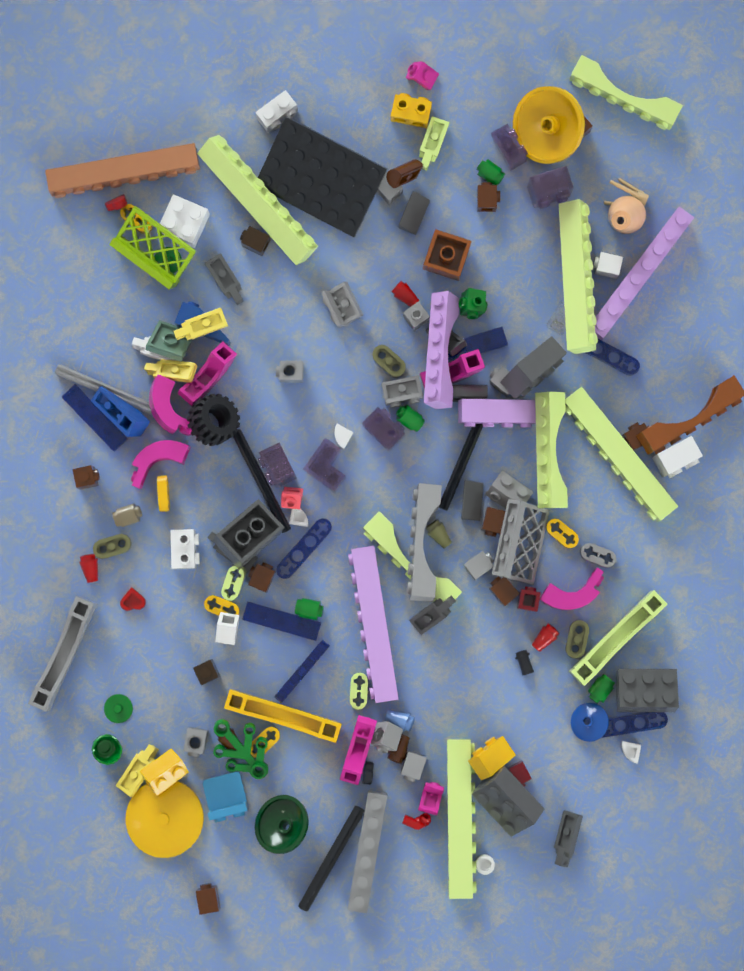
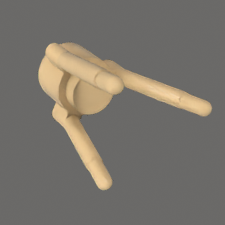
M618 178V181L623 185L610 180V184L631 194L632 197L641 201L645 206L649 195L645 194L644 191L637 189L621 178ZM604 201L605 205H611L613 203L610 201Z

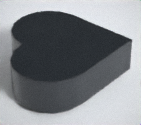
M366 761L363 784L370 785L372 783L373 762Z

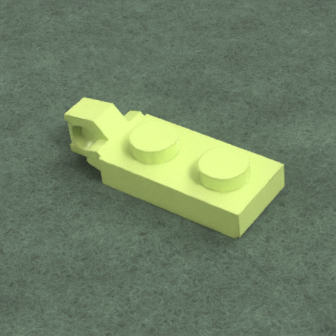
M431 117L419 150V157L423 158L421 161L424 164L423 170L427 171L430 161L435 163L450 122Z

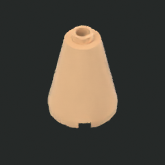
M632 196L617 198L608 210L610 225L617 232L623 234H631L638 231L646 219V209L643 203Z

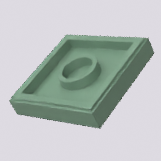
M159 320L146 344L145 350L182 362L192 339L187 340L185 337L177 340L173 331L181 327Z

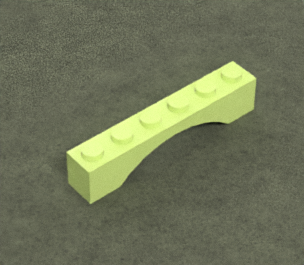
M583 55L578 60L570 77V81L576 87H584L592 95H600L606 98V101L610 104H618L626 112H634L640 115L641 119L652 121L663 130H670L683 106L667 97L644 99L621 91L607 79L599 63Z
M565 392L535 393L538 508H568L567 487L559 472L556 457L558 428L566 412Z
M379 511L363 527L365 530L363 534L371 542L375 540L379 544L377 548L384 555L389 553L393 557L391 561L398 568L402 566L407 571L405 575L411 580V575H408V565L410 562L402 554L397 544L393 524ZM436 577V592L433 602L439 598L444 601L451 595L456 599L462 593L450 579Z
M655 590L650 591L569 670L571 675L581 685L585 686L639 630L668 604Z

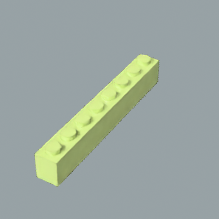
M217 135L206 141L197 153L295 265L305 262L318 248L314 239L302 229L301 224L294 220L289 211L279 203L276 196L265 187L262 180L255 176L252 169L240 159L239 154L232 150L223 137Z
M580 199L559 204L567 350L574 354L595 351L598 342L595 333L597 320L594 315V280L591 272L593 270V262L590 256L592 245L589 240L591 227L588 223V215L590 210L589 206Z
M582 386L565 399V413L568 416H573L576 420L574 422L576 427L580 431H585L588 435L586 438L592 446H597L600 450L598 453L604 461L608 460L612 465L610 467L616 476L620 475L624 480L622 482L627 490H632L635 493V500L641 506L644 505L648 511L646 513L653 521H661L679 507Z
M447 739L449 899H473V893L477 891L476 881H473V873H476V861H472V854H476V842H472V834H476V823L472 822V814H475V802H472L475 782H471V775H475V771L468 762L475 751V745L471 743V739Z

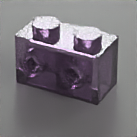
M506 124L491 133L492 140L510 171L527 162V150L523 144L520 145L517 139L519 137L514 128L510 129L509 125Z
M377 407L362 422V426L390 452L405 437L403 432L405 428L398 421L394 423L390 419L391 414L383 408L381 410Z

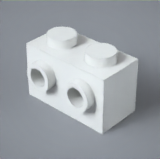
M285 90L255 113L257 120L267 133H270L282 125L286 116L293 118L298 112L295 101Z
M194 529L170 530L171 568L197 569V564H200V554L196 553V545H199V533L196 534Z

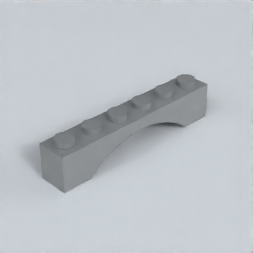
M419 483L417 488L413 489L412 500L416 501L415 508L412 507L411 519H414V526H411L410 530L413 545L410 544L409 556H412V563L408 565V575H411V582L407 583V594H410L409 600L433 602L435 599L436 577L426 562L423 550V537L427 522L441 504L442 485Z
M76 596L55 651L28 702L29 705L45 712L50 711L98 604Z
M368 790L348 910L367 914L387 801L386 793Z

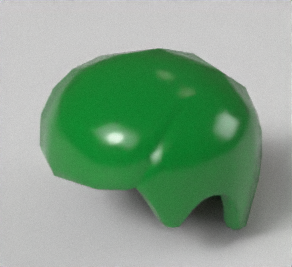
M104 734L98 736L93 741L91 751L93 757L99 763L110 765L120 759L122 746L115 736Z

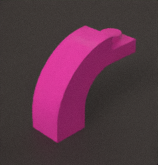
M224 342L219 344L210 353L202 368L196 373L192 383H186L179 389L177 394L192 406L200 398L202 399L222 378L233 363L237 353Z
M479 349L462 354L456 360L448 363L452 384L466 379L485 368ZM426 371L421 372V373L419 374V375H420V378H421V380H422L424 389H425Z
M157 374L149 392V405L154 419L164 430L171 434L180 429V433L190 436V432H192L191 428H188L190 422L175 413L170 403V395L175 381Z
M163 440L148 445L139 452L132 463L134 467L138 468V471H134L131 477L132 486L142 490L150 468L159 461L171 460L184 465L191 447L173 440Z
M598 567L595 568L585 585L576 592H565L549 583L542 593L540 601L559 610H573L586 606L599 595L600 592L594 587L595 585L599 587L604 577L602 574L604 571Z
M358 715L340 780L355 785L359 784L377 720Z

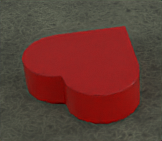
M122 194L106 202L105 206L108 211L124 208L128 202L125 195Z
M133 587L129 589L120 601L121 608L126 611L132 609L141 610L146 605L145 598Z

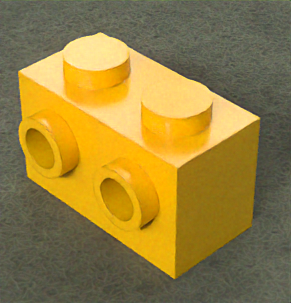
M406 93L395 94L390 121L427 129L432 101L425 97L412 98Z
M503 736L496 739L495 737L488 739L485 742L486 746L475 750L472 753L473 757L468 760L480 780L491 777L516 756Z
M171 748L140 770V773L148 786L158 796L188 774L189 771L182 759Z

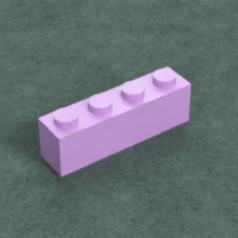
M460 399L458 400V423L464 424V427H475V424H483V427H494V424H501L502 428H512L513 424H520V428H532V425L536 424L535 400Z

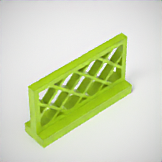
M137 206L133 207L117 236L109 244L169 290L178 285L181 275L196 253V250ZM136 213L142 217L143 225L135 226L133 218ZM153 225L156 227L158 236L150 237L148 226ZM144 227L146 238L138 239L136 228ZM126 230H132L134 240L129 241L123 237ZM163 237L172 239L173 247L165 248ZM159 238L161 249L153 250L151 239ZM147 240L149 251L143 252L140 249L139 241ZM184 248L189 252L186 259L180 260L178 249ZM174 250L176 260L168 262L166 251ZM162 252L164 262L158 263L155 261L154 253ZM177 263L178 272L176 275L170 272L169 264Z

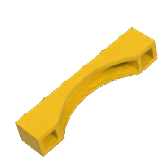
M234 689L229 690L224 709L283 725L334 743L337 742L342 726L340 722Z

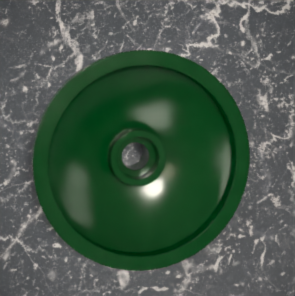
M278 795L265 802L255 820V835L259 844L265 850L274 854H285L297 848L304 840L309 825L305 806L298 799L289 795Z

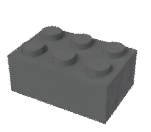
M551 336L516 364L500 383L514 399L520 395L524 397L533 387L538 386L544 380L543 378L549 377L564 362L562 358L567 352Z
M258 499L216 534L213 542L238 569H241L282 533L284 526Z
M677 669L617 670L615 674L617 712H676L679 708Z
M505 766L491 777L483 779L472 793L478 803L487 810L491 817L511 837L534 825L545 810Z

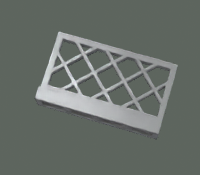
M508 499L492 575L534 585L550 510L538 508V506L521 500ZM526 507L529 515L524 518L523 516ZM542 512L541 521L538 522L535 515ZM531 519L534 526L529 530L526 522ZM522 527L525 534L520 537L519 534ZM534 531L538 534L535 541L531 536ZM527 538L530 545L524 548L522 541ZM518 545L521 552L517 556H515L516 548ZM532 549L533 558L529 559L527 553ZM523 557L526 564L520 567L518 560ZM514 564L517 571L511 575L512 566ZM527 568L529 570L528 579L523 574V571Z

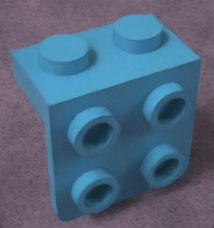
M236 771L203 781V788L209 808L207 813L209 821L214 820L215 823L226 820L225 816L233 815L234 818L245 815V811H248L249 806L240 772Z

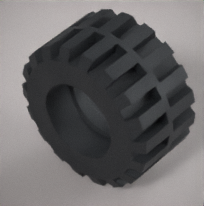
M210 394L195 403L189 410L187 421L190 423L188 428H191L192 432L190 433L192 436L195 435L198 442L202 441L203 445H220L237 433V428L240 427L238 422L240 415H237L238 408L233 406V401H228V397H222V394ZM209 413L216 417L219 427L211 422Z

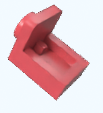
M284 487L281 494V508L300 509L303 489Z

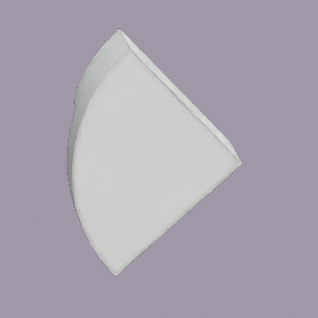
M338 423L335 426V439L338 445L345 449L354 433Z
M291 509L289 524L308 527V518L302 509Z
M621 741V748L625 757L631 762L638 764L641 744Z

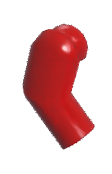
M423 813L416 818H412L405 814L402 824L415 830H420L431 823V816L428 813Z

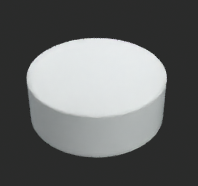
M487 854L480 855L476 859L477 871L483 875L493 872L495 868L493 858Z

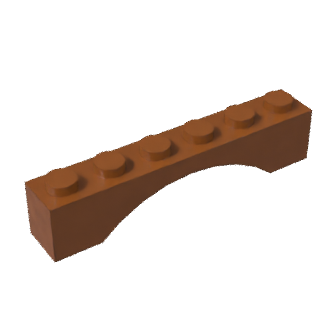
M735 375L712 388L706 405L694 418L680 423L657 422L636 436L648 455L653 452L657 455L666 449L664 445L670 442L673 445L681 440L680 435L683 433L689 435L697 430L696 425L701 424L704 426L712 421L710 417L714 414L718 417L727 411L726 407L730 404L734 407L743 402L741 398L744 396V390Z

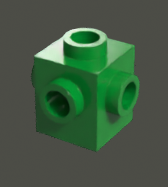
M468 288L461 293L459 300L460 315L467 316L468 319H478L486 312L488 306L486 291Z

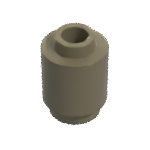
M134 503L118 508L112 513L117 527H125L140 522V517L143 516L140 506H136Z

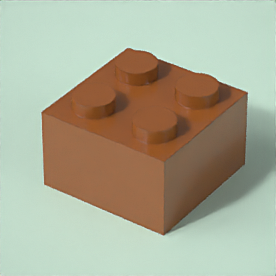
M435 229L423 264V270L459 281L472 241Z

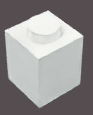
M601 252L594 259L593 268H596L595 274L617 279L620 274L623 257Z
M220 612L215 642L235 645L238 634L239 615Z

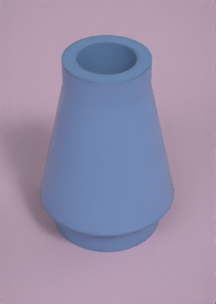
M388 710L385 716V721L402 728L404 732L411 731L415 720L411 713Z

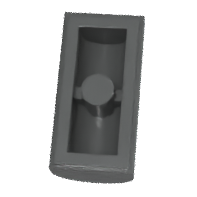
M452 385L453 402H458L460 399H487L488 397L487 385Z

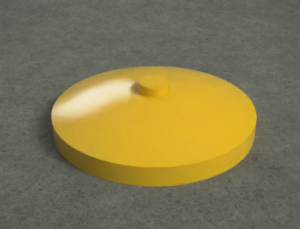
M555 86L538 87L528 92L518 103L513 116V135L519 149L529 159L542 164L561 162L570 157L582 141L585 129L582 108L576 98L565 89Z
M180 781L175 782L158 796L148 784H145L137 790L129 801L125 817L126 828L133 843L144 853L158 858L174 857L187 851L200 836L204 823L203 807L197 794Z

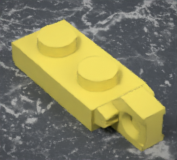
M217 308L185 320L181 324L182 328L173 332L177 340L185 337L187 340H193L228 327L222 309Z
M160 359L157 364L146 363L144 370H146L148 375H152L153 378L159 374L173 381L192 383L197 365L194 362Z
M149 744L145 751L141 750L139 754L136 753L116 784V787L129 797H133L144 781L140 770L155 760L154 758L159 749Z

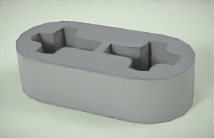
M588 543L580 549L581 557L596 565L608 568L612 567L616 562L614 552L595 544ZM591 547L592 552L597 553V556L590 555L587 557L584 549ZM610 554L612 562L607 564L604 563V559L599 558L600 555L606 556Z

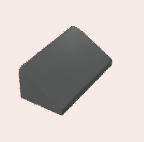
M413 191L400 220L399 229L416 235L430 200Z
M464 481L462 520L480 521L483 483Z

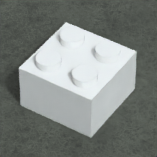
M173 194L160 224L190 247L195 248L210 213L207 208Z
M690 436L658 453L652 459L661 476L664 478L668 475L670 479L683 472L682 467H685L687 470L700 463L698 459L703 455L693 437Z

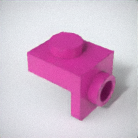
M423 61L414 62L407 70L406 79L414 80L426 90H431L439 73Z
M426 782L418 811L437 816L444 787L435 782Z

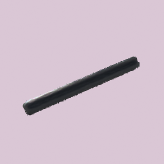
M475 424V427H471L441 498L440 509L446 511L449 509L483 424Z
M238 429L233 438L271 513L284 526L282 533H285L291 527L242 431Z
M354 806L298 905L300 909L306 912L309 911L363 816L364 809Z

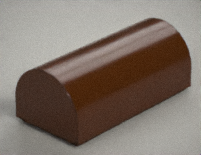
M413 159L389 170L386 175L388 184L394 189L417 179L424 164L417 159Z

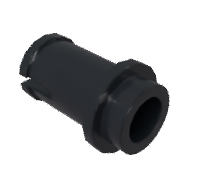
M527 650L515 653V659H518L522 676L533 673L534 670L529 659L530 653H527Z

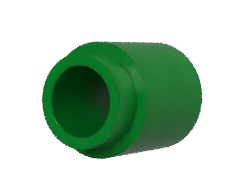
M489 159L486 162L482 160L476 169L479 171L477 175L485 181L491 182L492 185L498 186L505 176V173L502 172L503 169Z
M409 405L401 406L396 412V420L411 431H419L425 422L422 415Z
M302 598V600L297 599L295 614L302 618L318 620V617L323 615L324 606L321 605V601Z
M602 674L588 690L590 693L588 697L597 704L599 701L604 703L613 691L615 682Z

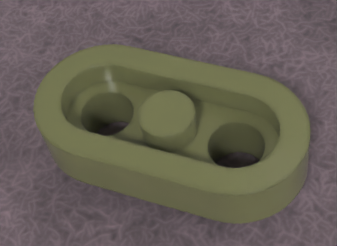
M385 345L375 347L373 350V360L390 376L395 378L401 377L406 369L404 361ZM381 352L386 355L383 359L378 356ZM398 365L400 367L399 371H394L392 369L393 366Z
M117 534L98 540L93 546V553L100 559H107L128 552L132 542L127 535ZM121 540L125 541L124 547L119 546ZM102 546L107 548L105 553H102L100 550Z
M576 620L569 627L565 651L571 658H580L585 653L589 635V626L585 621ZM577 626L582 628L580 634L575 631ZM573 645L578 646L577 652L572 651L571 648Z

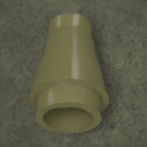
M437 519L426 527L427 534L441 545L443 549L452 543L443 522Z

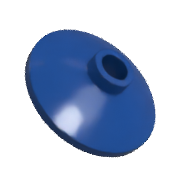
M584 703L578 706L571 717L573 733L579 739L587 742H593L602 738L609 726V718L606 711L595 703ZM590 718V724L586 725L585 720Z

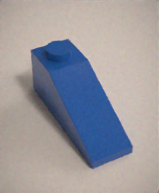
M182 302L174 323L182 328L181 324L185 320L204 314V312L194 302ZM221 330L204 335L206 338L219 343L224 342L230 346V340Z
M103 386L98 388L91 400L126 437H141L150 423L138 409Z

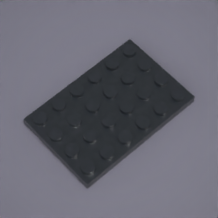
M286 116L259 173L258 179L262 180L265 187L277 198L355 237L388 168Z

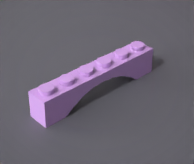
M449 291L432 293L424 403L434 409L452 408L453 386L448 365V345L452 327L459 316L460 298Z

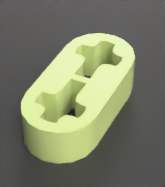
M235 565L229 568L221 591L224 599L232 601L239 596L246 576L244 567L238 569L241 576H238L236 581L233 580L235 574L232 571L238 568ZM233 584V591L235 592V594L229 596V592L226 591V589H229Z
M356 673L351 678L350 704L354 709L359 710L367 704L368 678L364 673ZM358 676H362V679L365 680V683L361 685V690H357V683H354V679H357ZM357 692H361V699H364V703H361L360 706H356V703L353 702V699L357 697Z

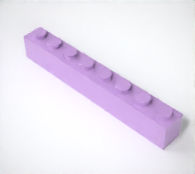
M681 207L677 208L597 314L595 333L600 342L694 219L692 215Z
M374 546L351 549L352 554H348L350 566L354 565L355 573H351L353 585L357 584L358 592H354L356 604L360 603L361 611H357L359 623L363 622L364 630H360L362 642L366 641L367 649L363 650L365 661H369L370 668L366 669L368 680H372L373 688H369L371 700L375 699V703L398 700Z

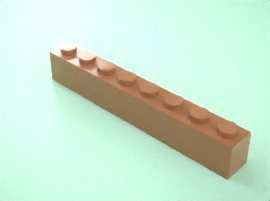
M195 143L47 169L45 172L49 193L52 197L62 198L69 193L77 195L91 189L92 191L103 190V187L111 186V188L121 187L124 183L138 184L141 180L146 179L148 181H156L159 177L163 176L172 178L180 173L194 174L196 170H200Z

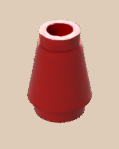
M400 281L391 291L395 298L410 307L419 301L409 285L403 281Z
M95 554L80 556L79 564L87 583L98 581V558H96Z
M549 623L546 626L543 625L532 646L541 652L542 649L558 639L557 636L560 633Z

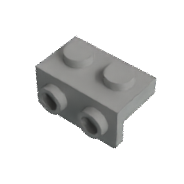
M343 282L331 290L321 293L325 306L329 308L332 314L331 319L337 326H346L363 316L348 282Z
M419 375L381 383L386 406L390 405V408L402 406L401 403L408 401L409 404L419 403L420 399L424 397Z
M502 470L487 491L486 496L506 509L508 499L521 500L527 503L533 491Z

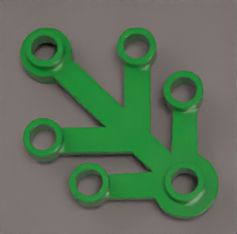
M217 720L214 725V733L219 737L225 736L236 750L225 749L223 745L218 744L214 747L213 754L217 758H231L226 762L227 771L249 772L253 778L262 779L268 774L269 769L267 763L264 762L268 740L265 737L257 739L256 748L258 751L255 759L251 755L252 738L256 730L253 723H247L244 726L245 739L243 745L230 730V724L227 720ZM220 724H223V725H225L226 727H225V728H220L219 725H220ZM250 727L253 731L249 732L246 728ZM259 742H264L265 745L261 746ZM221 749L223 752L217 753L216 750ZM233 758L245 759L248 764L238 763ZM233 763L235 766L230 767L228 764ZM256 767H261L262 770H256Z

